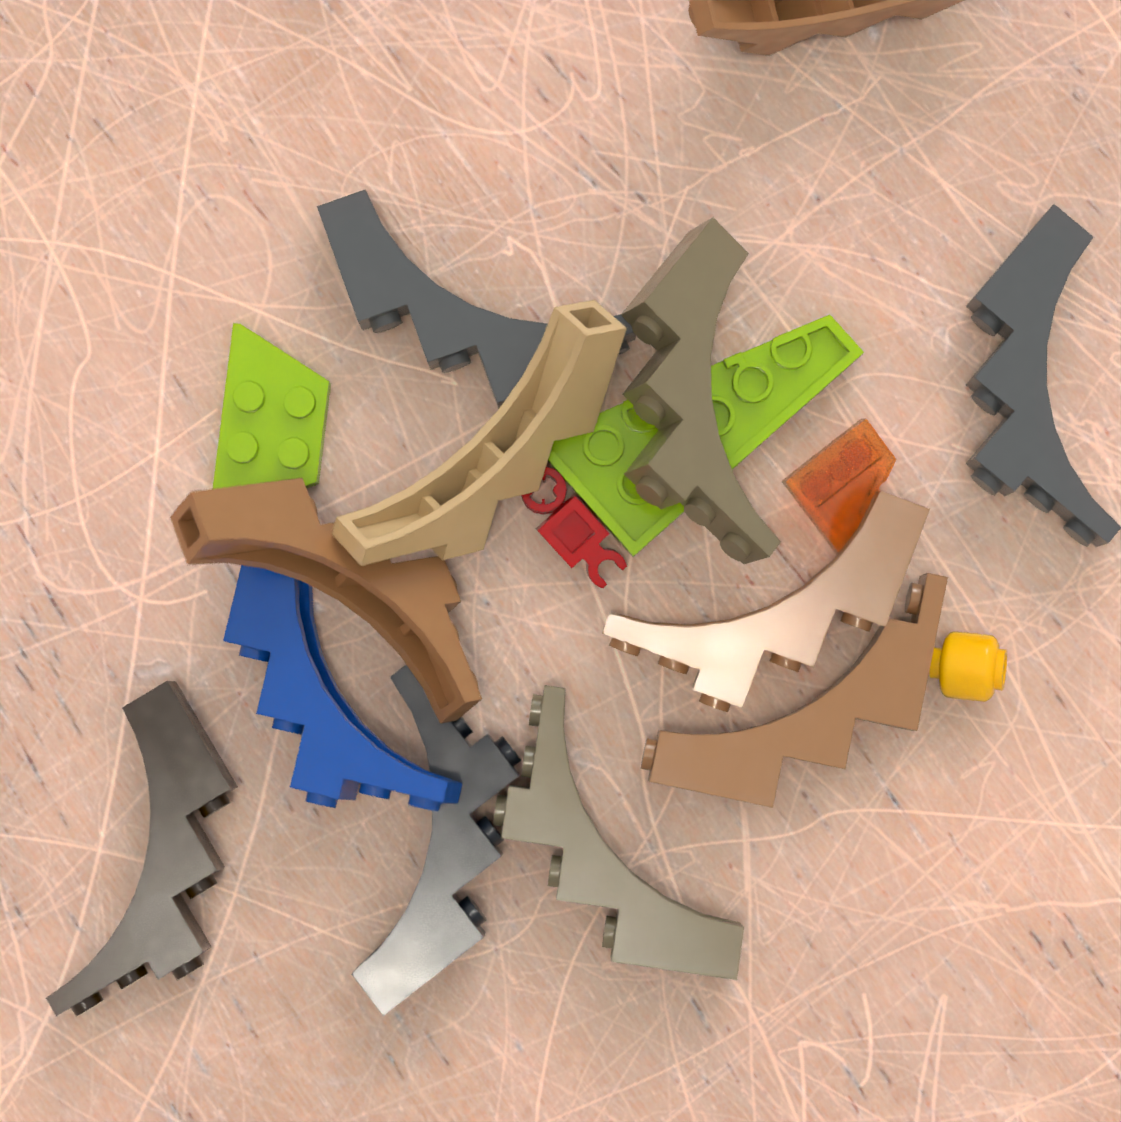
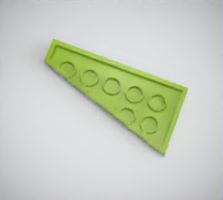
M830 314L779 335L757 347L727 357L723 361L711 366L712 401L719 437L732 470L864 353ZM626 400L622 404L600 412L594 432L554 441L548 462L561 474L566 483L629 554L634 557L685 511L681 503L661 510L657 506L649 504L639 496L635 489L636 485L624 475L658 431L654 425L642 420L636 414L634 405L629 400Z

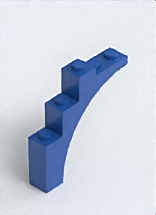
M241 565L223 641L241 645L239 656L268 662L256 714L274 718L272 724L274 729L302 735L290 788L306 791V802L336 808L338 800H356L358 788L359 793L383 799H390L391 791L410 795L408 805L432 811H439L441 803L458 804L463 783L424 770L391 750L362 723L341 694L322 653L314 619L312 586L303 581L264 568Z

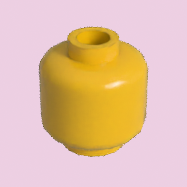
M951 632L944 639L942 648L934 647L929 676L930 678L939 679L940 690L947 698L980 702L988 701L994 695L995 690H1004L1007 671V649H999L997 639L989 634Z

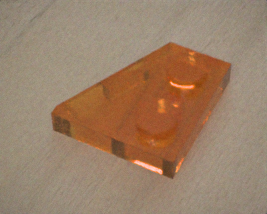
M861 418L781 482L837 555L858 528L875 492L878 491L882 483L886 482L897 459L866 418Z

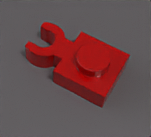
M574 494L536 528L571 568L584 559L587 562L586 572L588 577L600 588H604L607 585L598 574V566L602 561L612 560L622 571L627 567L624 558L617 551L611 548H602L599 545L610 533Z

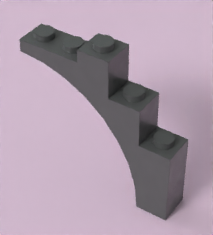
M366 189L317 206L357 321L362 330L372 327L374 333L384 332L402 324L401 317L410 314L430 370L440 367L442 373L452 372L471 363L469 356L479 353L499 409L523 376L541 343L548 324L512 319L471 305L437 285L413 264L382 225ZM620 314L614 317L627 328L619 354H622L630 349L628 342L635 340L636 335L632 330V326Z
M1053 204L966 305L974 313L971 319L981 330L991 336H995L998 333L1004 338L1002 343L966 384L974 392L971 395L972 400L981 409L993 416L998 412L1004 417L967 461L966 465L975 471L971 478L991 495H996L997 492H1000L1005 497L1015 492L1020 485H1023L1027 489L1024 492L1027 500L1039 510L1045 513L1052 510L1067 523L1063 528L1073 539L1087 547L1090 543L1095 547L1108 544L1121 529V526L1092 498L1071 466L1054 425L1047 389V345L1055 306L1071 269L1087 248L1093 236Z

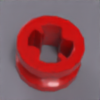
M549 467L545 468L542 481L545 483L546 477L555 481L556 485L553 488V494L556 499L550 504H545V499H542L541 504H538L531 498L534 492L522 495V501L526 507L532 512L541 515L551 514L565 502L567 493L564 478L555 469Z

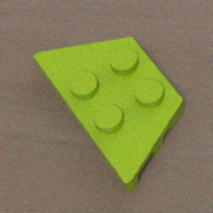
M233 323L213 489L303 478L306 489L318 485L331 383L238 323Z

